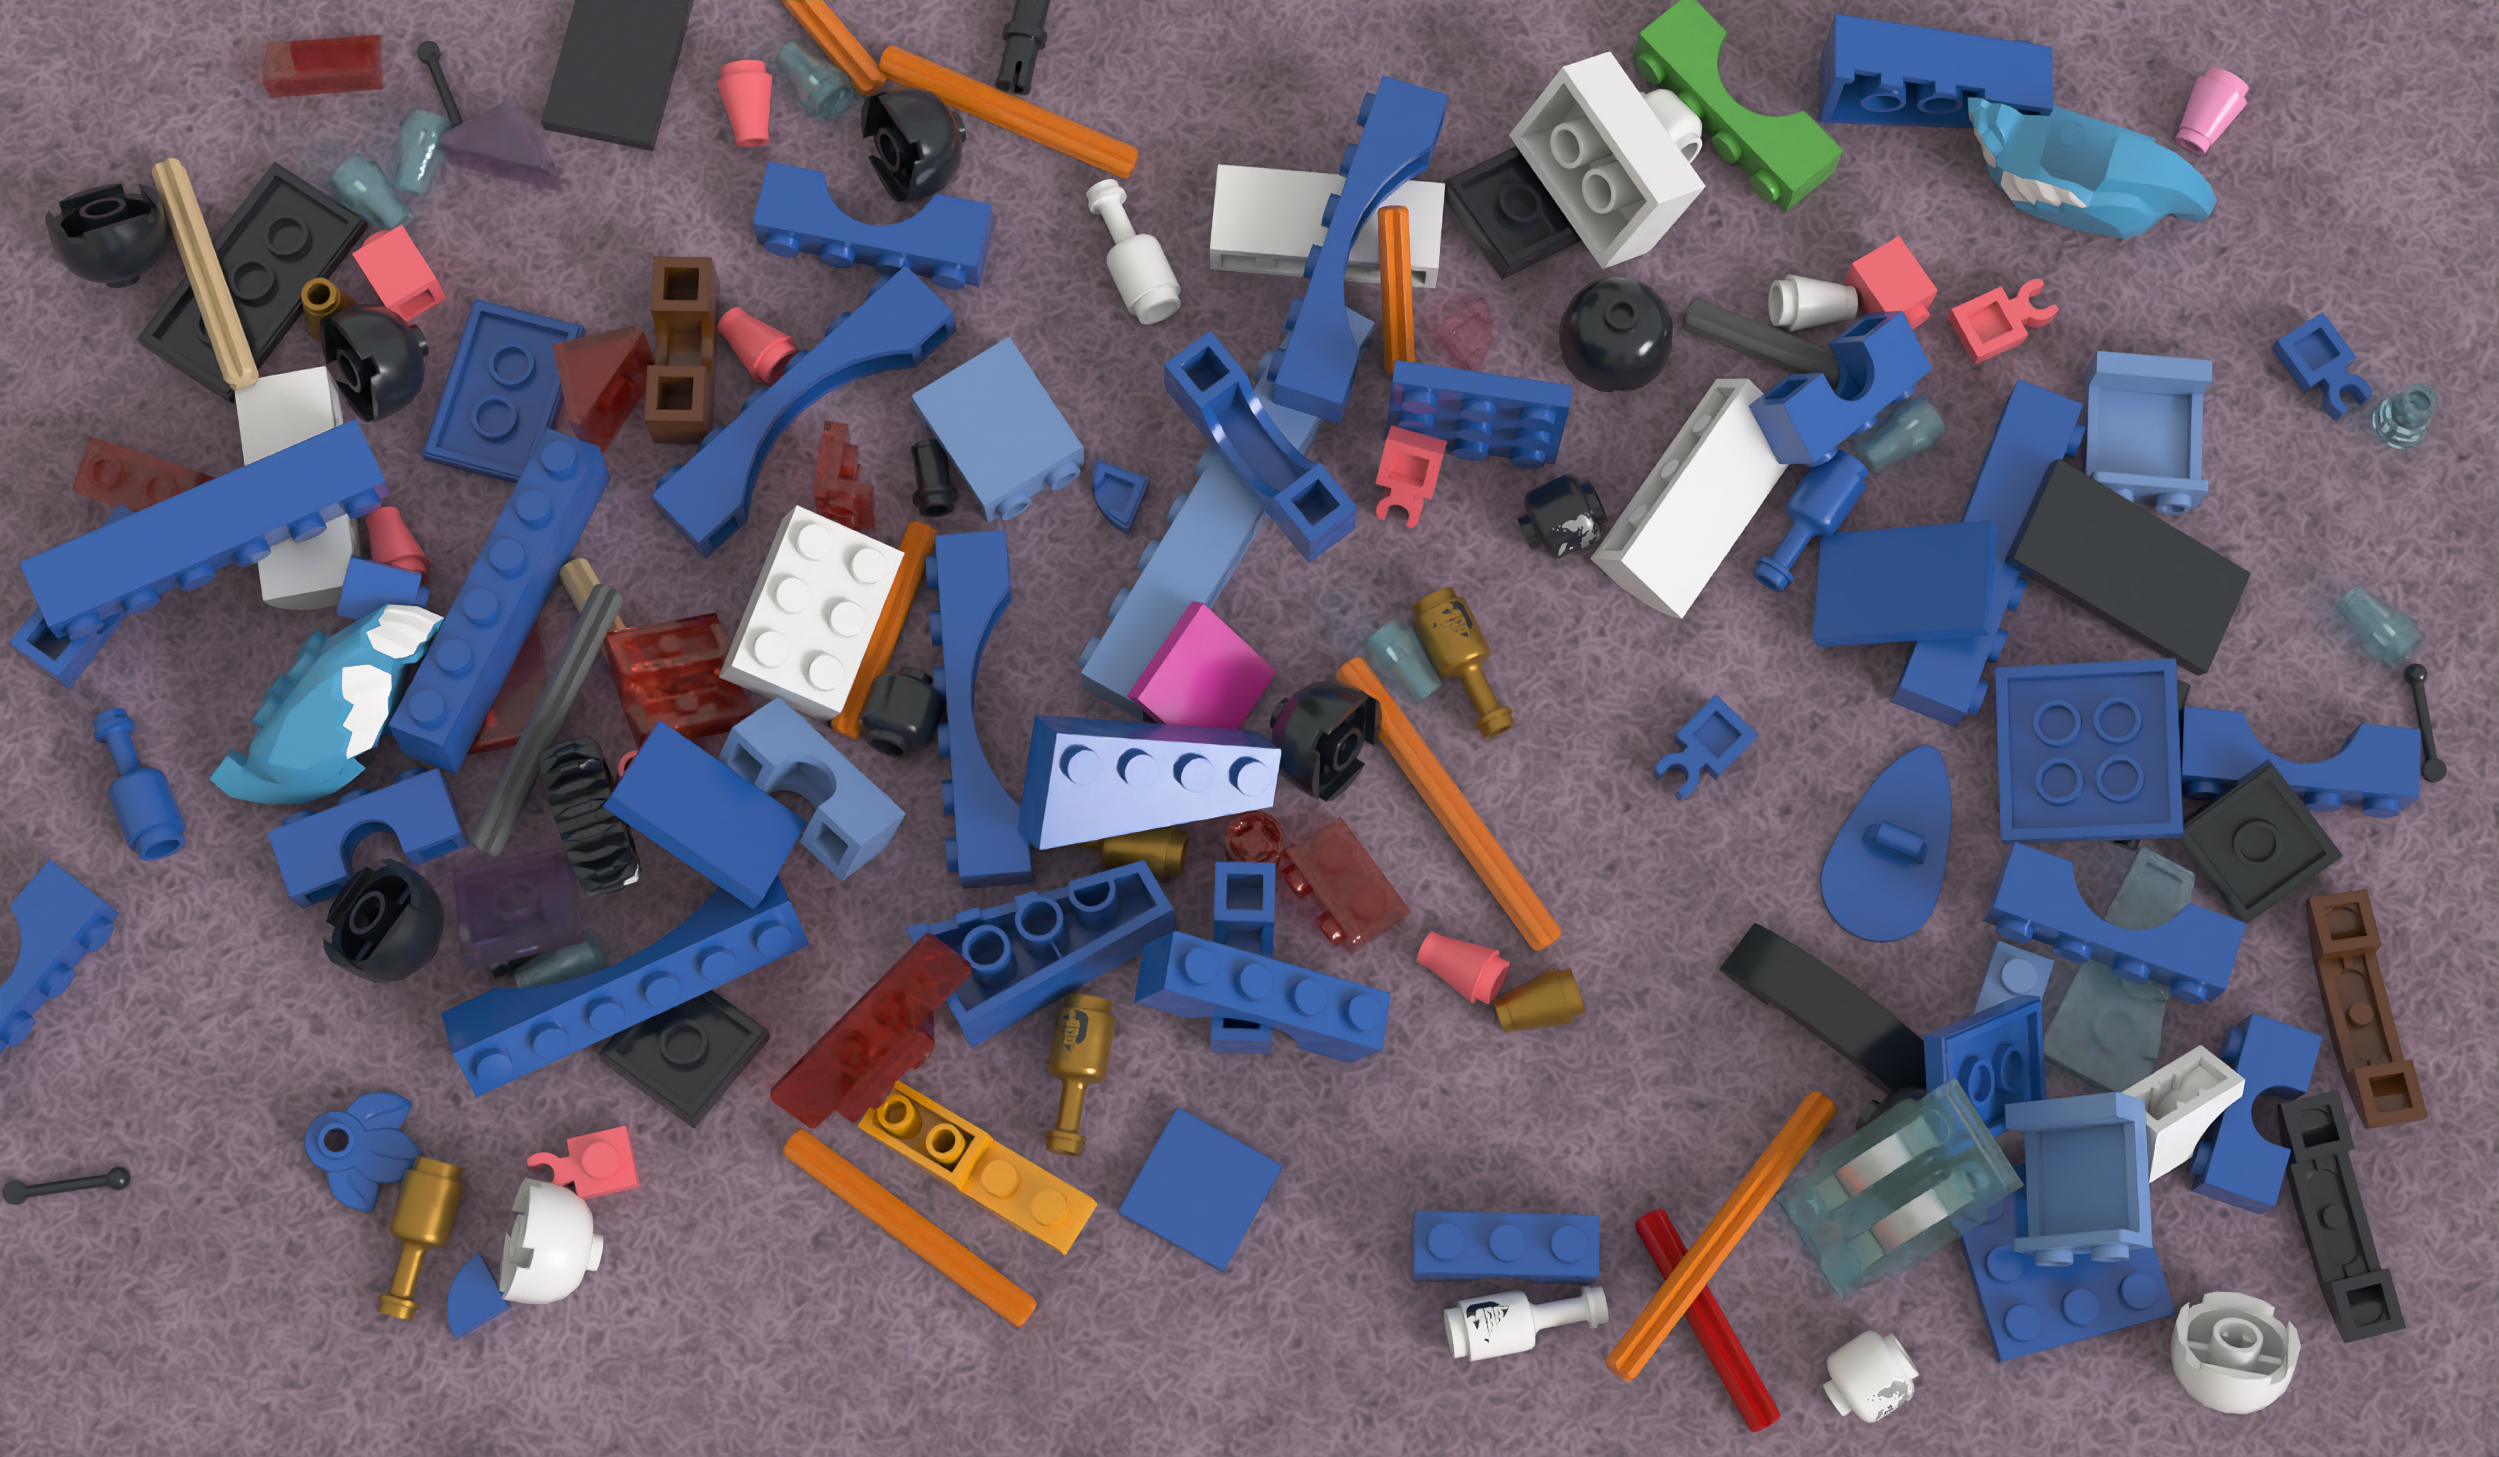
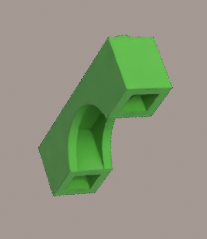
M1679 0L1639 33L1633 55L1636 58L1635 64L1637 69L1652 85L1660 83L1665 89L1672 91L1698 116L1702 122V127L1712 136L1713 147L1720 157L1730 164L1737 162L1750 176V183L1757 195L1767 203L1771 204L1775 201L1786 213L1835 172L1843 150L1805 111L1787 116H1765L1752 112L1738 104L1724 88L1717 67V60L1720 56L1727 31L1696 0Z

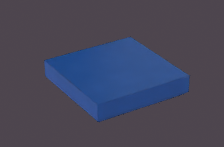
M1177 1107L1119 1208L1118 1214L1224 1274L1283 1169V1165Z

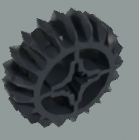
M590 735L577 739L572 737L557 742L555 746L543 750L539 759L543 784L561 841L564 844L568 859L571 862L580 886L593 897L603 893L609 895L624 890L627 885L638 882L642 869L630 826L603 807L616 785L598 742Z

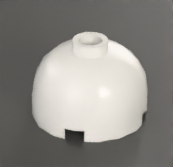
M525 1178L520 1185L512 1207V1211L523 1213V1215L518 1214L511 1237L506 1233L500 1264L499 1291L504 1292L501 1297L504 1300L527 1304H548L564 1299L580 1285L585 1270H597L603 1250V1235L593 1234L592 1213L586 1202L571 1190L551 1182Z
M2216 1291L2204 1294L2201 1304L2193 1305L2191 1308H2189V1302L2181 1308L2176 1320L2171 1339V1359L2174 1372L2186 1392L2206 1407L2224 1413L2247 1414L2262 1410L2281 1396L2291 1381L2301 1349L2297 1329L2290 1321L2286 1329L2279 1320L2273 1317L2275 1308L2264 1300L2235 1292Z

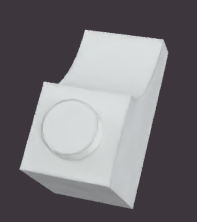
M2199 1045L2121 1092L2122 1094L2145 1100L2149 1183L2193 1157L2194 1148L2209 1125L2229 1105L2242 1097L2245 1079L2202 1045Z

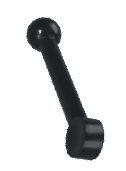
M425 41L417 49L418 57L430 69L452 124L450 137L455 143L460 145L466 144L472 138V129L462 121L438 60L441 56L439 46L433 41Z
M2413 663L2406 667L2404 678L2407 683L2412 685L2419 728L2421 729V739L2426 761L2422 765L2421 774L2426 781L2436 783L2446 776L2447 768L2443 761L2437 759L2424 688L2428 672L2423 665Z
M114 1167L104 1175L26 1185L18 1180H13L4 1186L2 1195L7 1203L21 1205L28 1197L104 1186H109L113 1190H122L129 1185L131 1176L126 1168Z

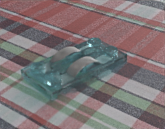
M1954 1078L1917 1102L1913 1099H1906L1822 1154L1817 1160L1818 1168L1775 1195V1198L1840 1301L1884 1273L1891 1278L1897 1277L1982 1224L1987 1218L1986 1209L2024 1185L1960 1084Z

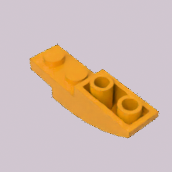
M892 1076L888 1078L857 1126L876 1141L1016 1230L1024 1231L1064 1256L1098 1205L1090 1196L993 1140L987 1132Z

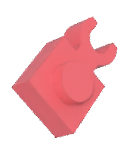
M2033 279L2026 282L2020 288L2017 296L2011 300L2008 299L2001 286L1950 310L1947 318L1973 365L2024 343L2028 333L2023 325L2039 328L2049 324L2054 319L2059 310L2056 304L2039 310L2034 308L2029 302V298L2038 295L2045 284L2042 279Z
M1391 425L1375 483L1385 486L1376 508L1377 518L1384 520L1390 506L1400 505L1409 513L1406 526L1410 528L1416 526L1424 506L1423 498L1432 499L1447 441Z
M626 1125L566 1139L569 1151L568 1157L558 1158L554 1154L541 1152L527 1159L530 1169H539L544 1166L551 1167L554 1171V1179L551 1183L565 1188L575 1184L577 1196L583 1200L640 1187L630 1132Z

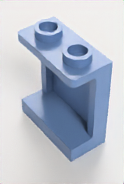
M1007 337L911 395L916 416L926 431L931 430L978 501L981 514L987 523L999 516L1002 520H1009L1018 516L1030 506L1032 502L1030 497L1047 487L1056 491L1069 485L1079 476L1081 472L1079 468L1085 465L1083 445L1010 337Z
M2097 351L2085 369L2084 427L2086 428L2083 434L2082 472L2133 503L2155 505V510L2163 514H2184L2189 512L2191 508H2197L2208 494V481L2201 480L2203 394L2212 383V360Z
M2118 1092L2005 1104L2006 1129L2024 1133L2029 1237L2014 1238V1252L2035 1256V1262L2038 1266H2068L2073 1264L2074 1254L2091 1253L2092 1261L2117 1262L2129 1260V1250L2153 1248L2145 1100Z

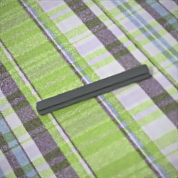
M597 584L593 587L470 838V844L473 848L495 857L501 853L540 773L539 759L541 752L553 747L623 604V595L615 589L602 584Z

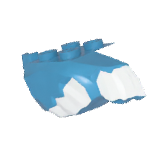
M1968 97L1969 119L1974 126V135L1981 144L1983 157L1990 176L2016 208L2034 217L2076 231L2129 239L2145 233L2168 214H2173L2177 219L2203 223L2210 216L2217 202L2215 194L2205 178L2178 154L2156 144V138L2054 105L2050 116L2023 115L2016 109L2002 103L1994 104L1981 98Z
M387 603L331 637L329 635L334 624L326 634L315 629L296 654L297 660L287 675L282 672L262 697L261 701L263 703L251 719V722L256 724L258 729L250 743L249 756L231 749L218 768L212 772L209 779L229 797L261 804H305L337 792L365 770L376 757L377 752L365 766H362L354 759L375 746L384 726L391 719L394 709L401 703L406 693L407 665L417 663L426 656L432 644V638L437 635L444 622V617L418 606L390 605Z

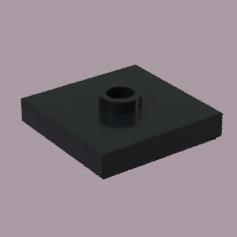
M1517 146L1443 182L1445 183L1444 199L1502 280L1582 240Z
M2267 759L2183 820L2184 838H2177L2240 921L2246 924L2343 857L2340 850L2270 759Z
M710 990L616 1033L598 1055L602 1063L695 1129L768 1042L770 1034L769 1030L713 990Z

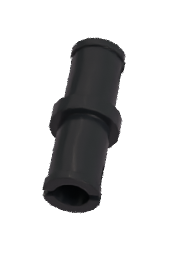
M1016 0L1011 22L1004 25L1002 38L1006 41L999 75L995 81V86L998 89L1008 92L1013 81L1014 72L1017 71L1018 76L1014 93L1028 95L1031 92V82L1038 52L1046 47L1048 38L1047 33L1044 31V26L1051 0Z

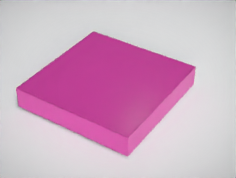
M1192 601L1127 696L1158 724L1239 729L1277 671L1204 603Z

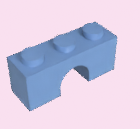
M779 696L732 727L717 760L767 794L779 790L796 792L809 800L816 811L800 843L841 881L884 851L906 814L886 793L873 784L844 754L832 746L803 716L798 714Z

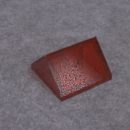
M634 325L552 344L569 422L577 438L599 446L602 455L646 392L647 365L655 364V359L644 331Z

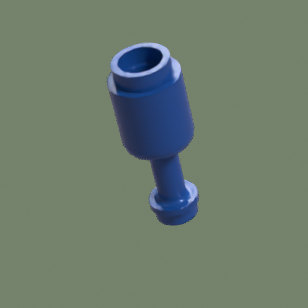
M1837 449L1838 452L1833 458L1821 465L1810 467L1787 501L1785 511L1793 521V524L1770 558L1759 557L1756 562L1757 567L1752 573L1757 581L1772 591L1781 593L1786 585L1792 583L1794 577L1789 570L1813 536L1819 538L1821 536L1827 538L1833 536L1865 491L1864 481L1869 475V471L1858 459L1849 453Z
M114 708L100 713L92 720L94 727L93 735L97 742L107 743L120 775L109 787L108 794L128 847L131 850L137 851L139 858L144 861L158 860L174 854L186 842L183 835L186 824L166 775L157 768L142 767L129 735L136 726L134 720L128 716L125 709Z

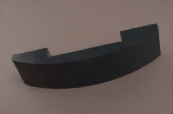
M1754 922L1719 969L1765 1005L1771 1002L1867 1073L1864 1077L1887 1095L1908 1086L1927 1087L1924 1041L1897 1017L1853 983L1776 933Z
M2339 1090L2278 1104V1122L2282 1147L2291 1149L2286 1171L2294 1205L2322 1294L2344 1343L2405 1329L2406 1326L2390 1269H2381L2348 1151L2355 1149Z

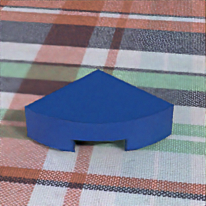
M1096 459L1092 474L1096 504L1098 508L1102 509L1100 512L1111 525L1129 535L1149 488L1150 478Z
M480 1253L472 1257L460 1269L449 1290L447 1317L451 1332L456 1339H460L512 1308L508 1300L501 1298L503 1292L499 1291V1284L483 1255Z

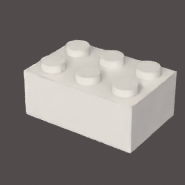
M1610 51L1562 67L1509 134L1602 269L1650 251L1706 187Z
M796 505L781 521L718 677L771 700L779 696L791 708L824 722H828L840 714L904 552Z

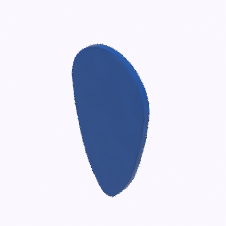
M1928 745L1919 746L1898 758L1879 775L1839 831L1824 861L1820 877L1821 894L1824 904L1834 921L1845 931L1857 938L1880 943L1906 938L1925 924L1936 906L1945 874L1952 812L1949 776L1943 757L1936 748Z

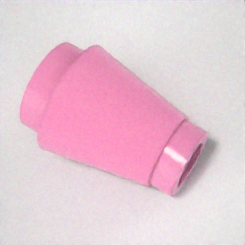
M2210 67L2204 76L2197 77L2175 142L2196 155H2205L2208 148L2213 145L2247 105L2244 97L2249 89L2248 85L2233 73L2217 67Z

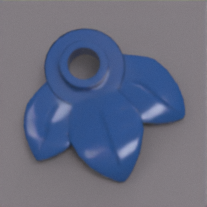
M386 1092L364 1094L358 1097L345 1112L332 1111L324 1113L317 1117L308 1127L304 1138L306 1155L313 1165L326 1171L331 1194L344 1206L355 1210L371 1212L377 1202L379 1193L378 1183L402 1182L405 1170H412L416 1156L422 1157L416 1144L405 1133L398 1130L410 1111L411 1102L408 1099ZM335 1130L342 1132L347 1138V1147L340 1152H332L327 1149L324 1144V1137L328 1132Z

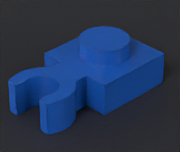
M2324 312L2278 339L2271 348L2304 394L2317 386L2324 393L2322 398L2324 410L2336 421L2342 418L2348 411L2347 406L2340 399V392L2350 393L2360 406L2365 404L2372 396L2369 384L2362 377L2349 374L2346 370L2357 357Z
M1715 694L1675 734L1673 741L1684 751L1682 753H1670L1661 758L1653 772V777L1659 780L1668 770L1677 769L1681 771L1686 778V783L1681 785L1675 797L1679 801L1685 800L1694 792L1702 769L1714 780H1717L1757 739L1759 734Z

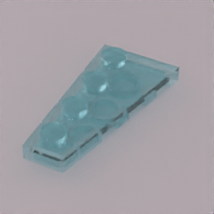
M2142 846L2136 852L2103 920L2117 927L2131 930L2151 929L2163 925L2173 919L2187 903H2190L2196 874ZM2089 959L2087 963L2079 964L2043 1035L2044 1061L2104 1093H2121L2152 1074L2153 1064L2157 1060L2162 1037L2160 1031L2165 1007L2170 999V987L2150 980L2143 984L2125 981L2111 973V966Z

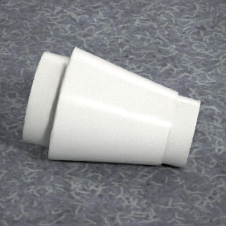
M1789 274L1785 280H1775L1771 285L1768 302L1769 316L1774 326H1784L1788 332L1841 322L1843 320H1853L1858 307L1857 292L1854 286H1843L1842 284Z

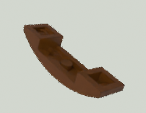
M2367 889L2309 897L2306 900L2313 963L2332 1046L2358 1116L2365 1129L2425 1120L2428 1118L2413 1059L2404 1060L2379 967L2376 951L2382 943Z

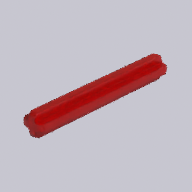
M1657 1208L1638 1218L1635 1222V1229L1666 1281L1688 1250L1665 1210ZM1706 1284L1684 1315L1747 1427L1753 1433L1759 1432L1777 1422L1780 1418V1412Z

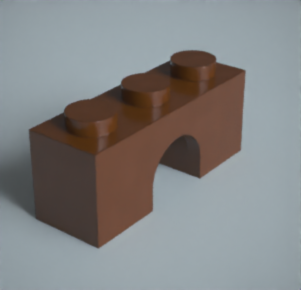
M654 256L651 313L655 324L656 353L655 364L647 365L644 421L654 443L700 444L704 437L712 431L720 281L712 257Z

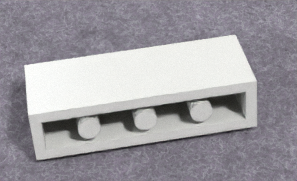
M1218 164L1210 242V269L1303 277L1312 245L1315 244L1323 247L1329 230L1321 226L1331 193L1341 195L1346 178L1339 176V174ZM1409 180L1381 203L1362 228L1349 256L1344 281L1381 284L1377 212L1379 208L1384 206L1401 205L1406 206L1409 212L1412 286L1436 288L1445 183Z
M326 366L258 378L255 384L247 385L243 390H234L245 466L343 424L338 385ZM345 514L326 522L327 529L314 538L298 543L290 538L271 546V554L258 561L263 601L273 607L290 610H313L338 605L350 556L353 554L362 557L357 518L350 519Z
M1749 379L1715 380L1590 558L1620 587L1653 609L1666 615L1681 619L1684 617L1789 465L1779 464L1749 408L1750 404L1763 395Z

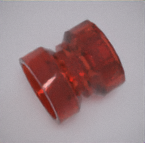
M1251 810L1238 814L1229 823L1225 833V858L1227 862L1276 863L1275 871L1279 868L1284 849V832L1280 823L1271 814L1261 810Z

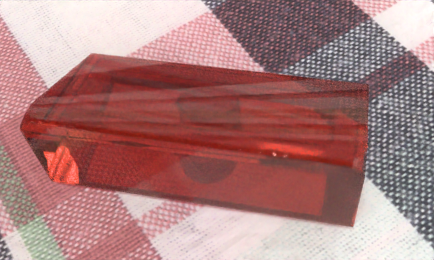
M381 35L268 43L263 68V85L271 98L383 89Z

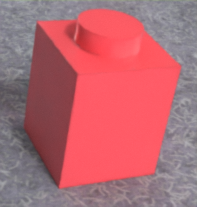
M402 224L391 231L383 230L373 234L366 239L362 248L352 253L383 306L399 314L406 322L446 299L438 280Z
M1900 236L1853 262L1844 281L1845 286L1855 287L1858 305L1865 315L1867 313L1903 311L1912 330L1921 325L1930 316L1927 310L1938 291Z

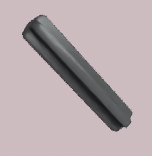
M1696 298L1690 302L1682 322V327L1686 331L1797 374L1823 373L1830 387L1838 385L1839 366L1832 350Z

